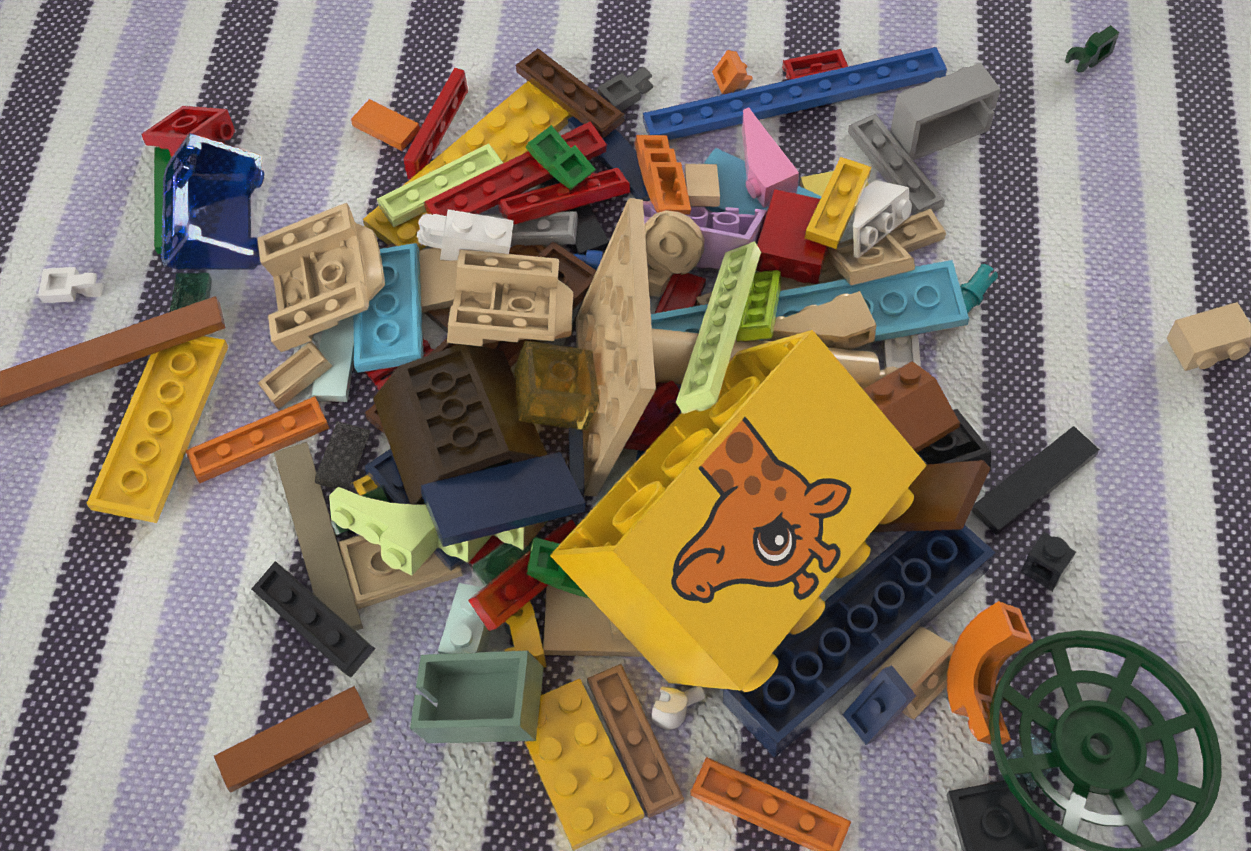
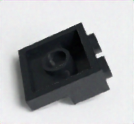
M958 409L953 411L960 422V427L917 452L926 465L984 460L991 468V450Z

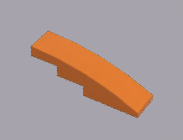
M636 135L635 149L639 167L649 198L656 212L659 213L667 210L690 215L691 206L682 164L677 162L674 149H670L667 135Z

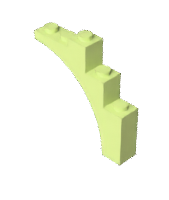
M337 487L329 495L332 521L341 528H348L363 536L372 544L381 545L382 560L391 568L400 569L411 576L437 548L442 549L450 556H456L469 563L492 536L489 535L443 547L426 505L384 502L362 497L340 487ZM548 521L493 535L504 543L512 544L524 550Z

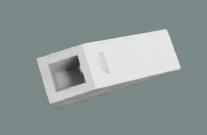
M874 180L864 188L856 205L854 217V257L859 258L909 218L912 204L909 200V187Z

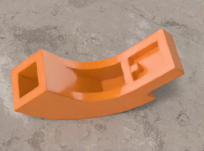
M1000 601L979 613L965 627L954 646L955 649L950 657L947 672V694L952 713L969 717L968 726L971 733L977 738V741L991 744L989 730L990 704L995 691L999 670L1011 655L1033 643L1020 609ZM1000 711L999 728L1003 745L1012 739Z

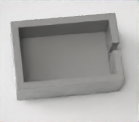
M982 63L963 67L947 76L935 78L915 88L906 89L897 94L890 132L912 160L919 159L990 131L994 116L993 109L996 108L1001 89Z

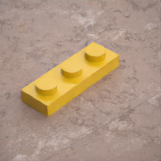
M840 157L806 229L805 239L837 249L869 179L872 167Z

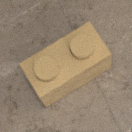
M1238 302L1175 320L1166 339L1185 371L1198 367L1199 369H1206L1218 361L1228 358L1231 360L1240 359L1250 351L1251 323Z

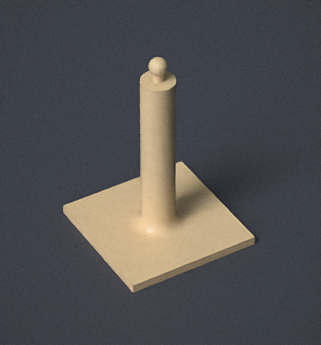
M628 198L576 316L580 426L583 429L585 496L598 495L656 390L655 382L668 383L669 381H674L675 384L682 385L698 337V333L654 329L651 327L643 200ZM735 339L730 359L737 351L772 341H736ZM828 348L862 389L899 369L891 366L880 370L878 357L874 352Z

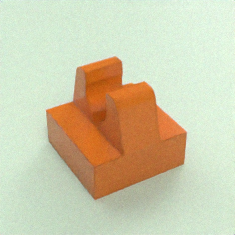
M727 50L712 71L722 94L733 93L736 89L746 88L753 79L752 76L747 75V65L741 61L736 51Z

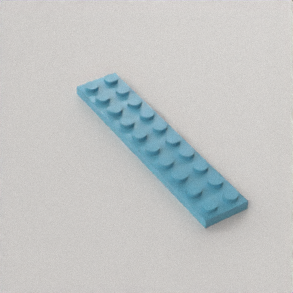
M953 260L916 266L915 270L852 286L844 279L780 291L776 317H788L799 313L807 306H819L832 301L838 295L844 293L853 294L860 291L876 323L874 342L968 325L969 321ZM708 304L651 314V327L654 329L699 333Z

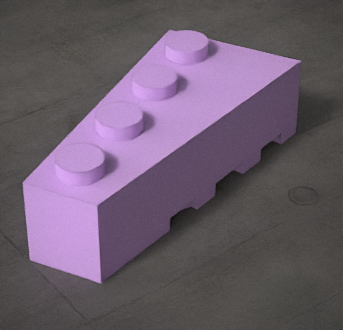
M643 201L645 224L657 212L651 202ZM691 206V213L686 216L690 217L700 227L704 237V253L696 267L720 269L725 252L754 241L758 244L767 210L755 209V215L739 214V208L726 207L725 212H708L705 207Z

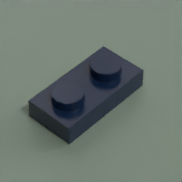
M891 665L880 671L842 715L865 745L875 741L916 697V694Z

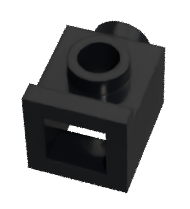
M1043 532L1029 552L1021 573L1053 592L1070 567L1076 551L1071 549L1062 538L1052 537ZM1037 562L1052 571L1053 575L1051 576L1035 566V563Z

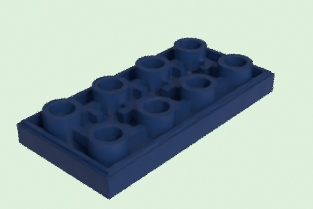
M561 452L421 485L422 497L443 547L585 512L586 503Z

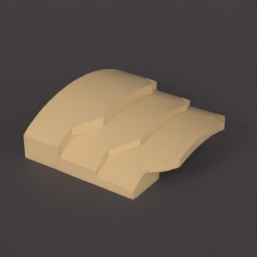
M347 203L257 238L260 262L274 279L278 312L268 315L271 342L280 352L312 341L315 333L339 325L340 320L368 310L369 301L385 286L382 259L376 234L373 230L355 223Z
M459 249L453 306L451 305L447 343L483 346V344L498 341L518 342V340L524 339L554 341V339L571 336L573 291L558 280L559 259Z

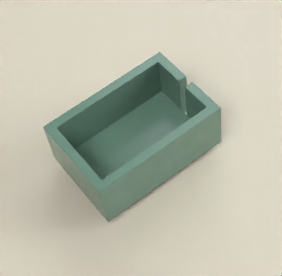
M529 651L420 655L416 688L433 703L438 704L436 707L423 695H415L410 729L427 743L536 741L544 667Z

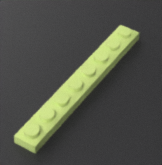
M755 241L725 252L676 400L683 414L694 410L703 411L717 403L761 254Z

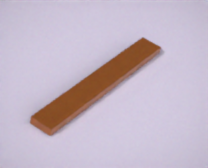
M214 296L0 371V407L225 329L220 302Z

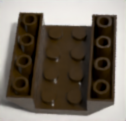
M465 344L445 349L398 366L373 397L410 504L426 505L421 494V485L469 474L510 459L511 463L547 455L504 351Z

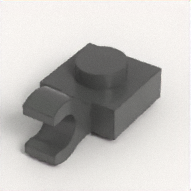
M645 67L636 71L629 78L621 73L597 87L598 94L622 111L641 100L640 93H647L653 88V84L649 81L652 78V74Z

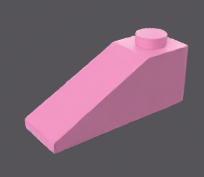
M750 108L744 109L742 136L747 177L746 188L753 199L757 198L763 208L770 205L774 189L797 193L799 172Z

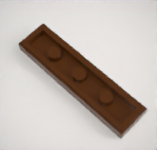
M537 48L516 64V72L581 123L586 124L591 121L602 138L606 137L625 121L624 113Z

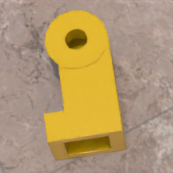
M529 601L503 623L506 633L512 637L514 647L504 649V651H529L545 668L547 666L535 613Z

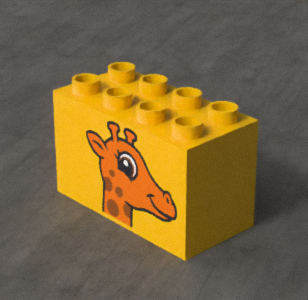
M810 330L737 351L729 360L717 403L703 411L694 410L685 414L681 412L550 556L668 683L750 692L764 684L775 672L778 666V659L772 652L788 633L797 634L806 630L821 616L825 609V602L819 595L833 578H843L850 575L866 561L871 549L866 544L865 539L878 524H887L894 521L911 506L914 494L908 487L926 467V464L817 334Z

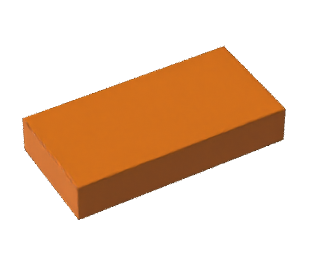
M371 99L351 118L353 127L401 151L405 149L420 130L419 123Z

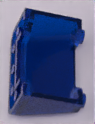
M192 133L187 135L169 160L163 176L162 265L164 267L175 270H254L258 265H261L258 240L256 237L251 238V194L256 188L261 187L265 176L264 170H261L260 155Z

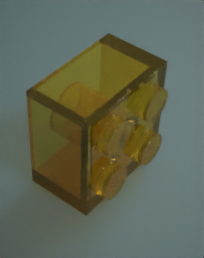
M525 341L514 369L518 420L521 422L587 430L599 404L593 350Z

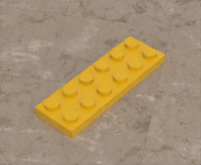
M202 336L150 355L87 501L90 510L153 523L158 522L186 453L185 450L189 446L227 352L228 345L226 340Z

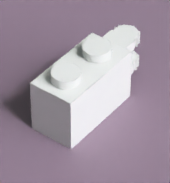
M448 209L447 216L431 215V213L422 215L418 222L420 230L417 232V237L421 245L442 249L440 260H458L459 249L509 254L514 221Z

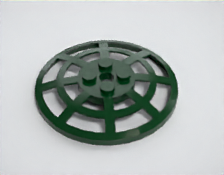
M1084 630L1060 632L1039 639L1022 650L1007 666L999 679L990 704L989 717L991 745L998 768L1010 791L1023 808L1045 829L1063 841L1085 851H1167L1176 847L1195 833L1209 816L1218 797L1222 777L1221 751L1217 733L1208 711L1194 689L1179 672L1155 653L1128 639L1104 632ZM1075 647L1098 649L1114 653L1125 658L1117 677L1097 671H1072L1066 649ZM1051 652L1057 675L1040 684L1028 699L1010 686L1013 678L1025 665L1039 656ZM1139 667L1144 668L1163 683L1180 702L1186 714L1165 721L1155 705L1138 689L1131 686ZM1077 684H1094L1111 689L1106 702L1097 700L1083 701ZM1061 687L1069 708L1056 719L1039 708L1038 705L1049 693ZM1125 698L1129 699L1150 720L1151 726L1139 729L1136 723L1121 710ZM1003 699L1021 713L1019 724V740L1023 755L1021 758L1007 759L1001 743L999 717ZM1032 721L1051 733L1050 744L1052 752L1034 755L1031 744ZM1193 728L1199 740L1203 759L1201 788L1177 780L1178 753L1173 735ZM1090 739L1101 741L1106 747L1107 754L1100 755L1096 753L1091 747ZM1160 740L1164 754V774L1145 766L1147 760L1146 744ZM1059 767L1061 772L1074 784L1069 800L1052 787L1042 771ZM1031 774L1043 793L1065 811L1061 825L1052 820L1031 800L1015 775ZM1136 780L1158 789L1157 794L1152 800L1138 810H1135L1124 791ZM1089 792L1109 795L1120 815H1104L1084 809ZM1171 795L1196 803L1192 813L1181 827L1162 840L1156 841L1143 823V821L1160 811ZM1080 820L1106 827L1127 826L1140 846L1115 848L1087 840L1077 835Z

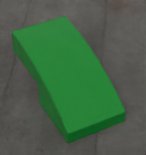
M552 125L528 142L525 147L554 178L570 190L596 170L576 145L570 148Z
M534 537L527 574L557 589L589 598L550 556L560 544Z

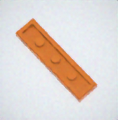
M314 396L185 450L200 484L329 429V426Z
M706 757L690 793L691 796L813 851H840L851 824L850 820Z

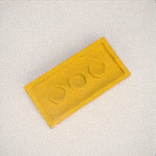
M579 678L541 695L536 741L524 742L572 850L574 851L643 819L644 812L581 679Z

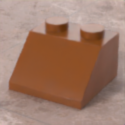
M913 361L863 389L916 453L960 427V422L936 378Z

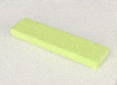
M487 144L377 198L378 206L391 225L396 227L426 212L424 201L503 164V162L490 144Z

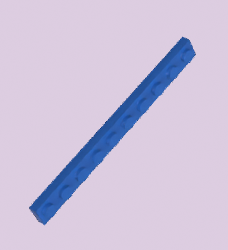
M937 47L644 112L643 123L648 135H667L668 140L742 124L743 110L748 107L758 120L931 81L935 78L946 76L947 67Z

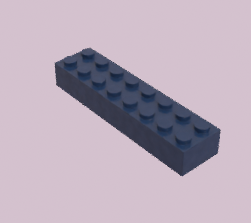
M964 525L963 529L907 531L825 600L823 613L810 627L800 633H788L772 652L778 659V666L764 684L750 692L724 689L722 703L775 758L891 657L919 627H925L989 570L995 552L966 525Z

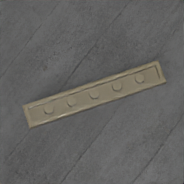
M304 442L273 452L314 595L355 631L364 629L308 443Z

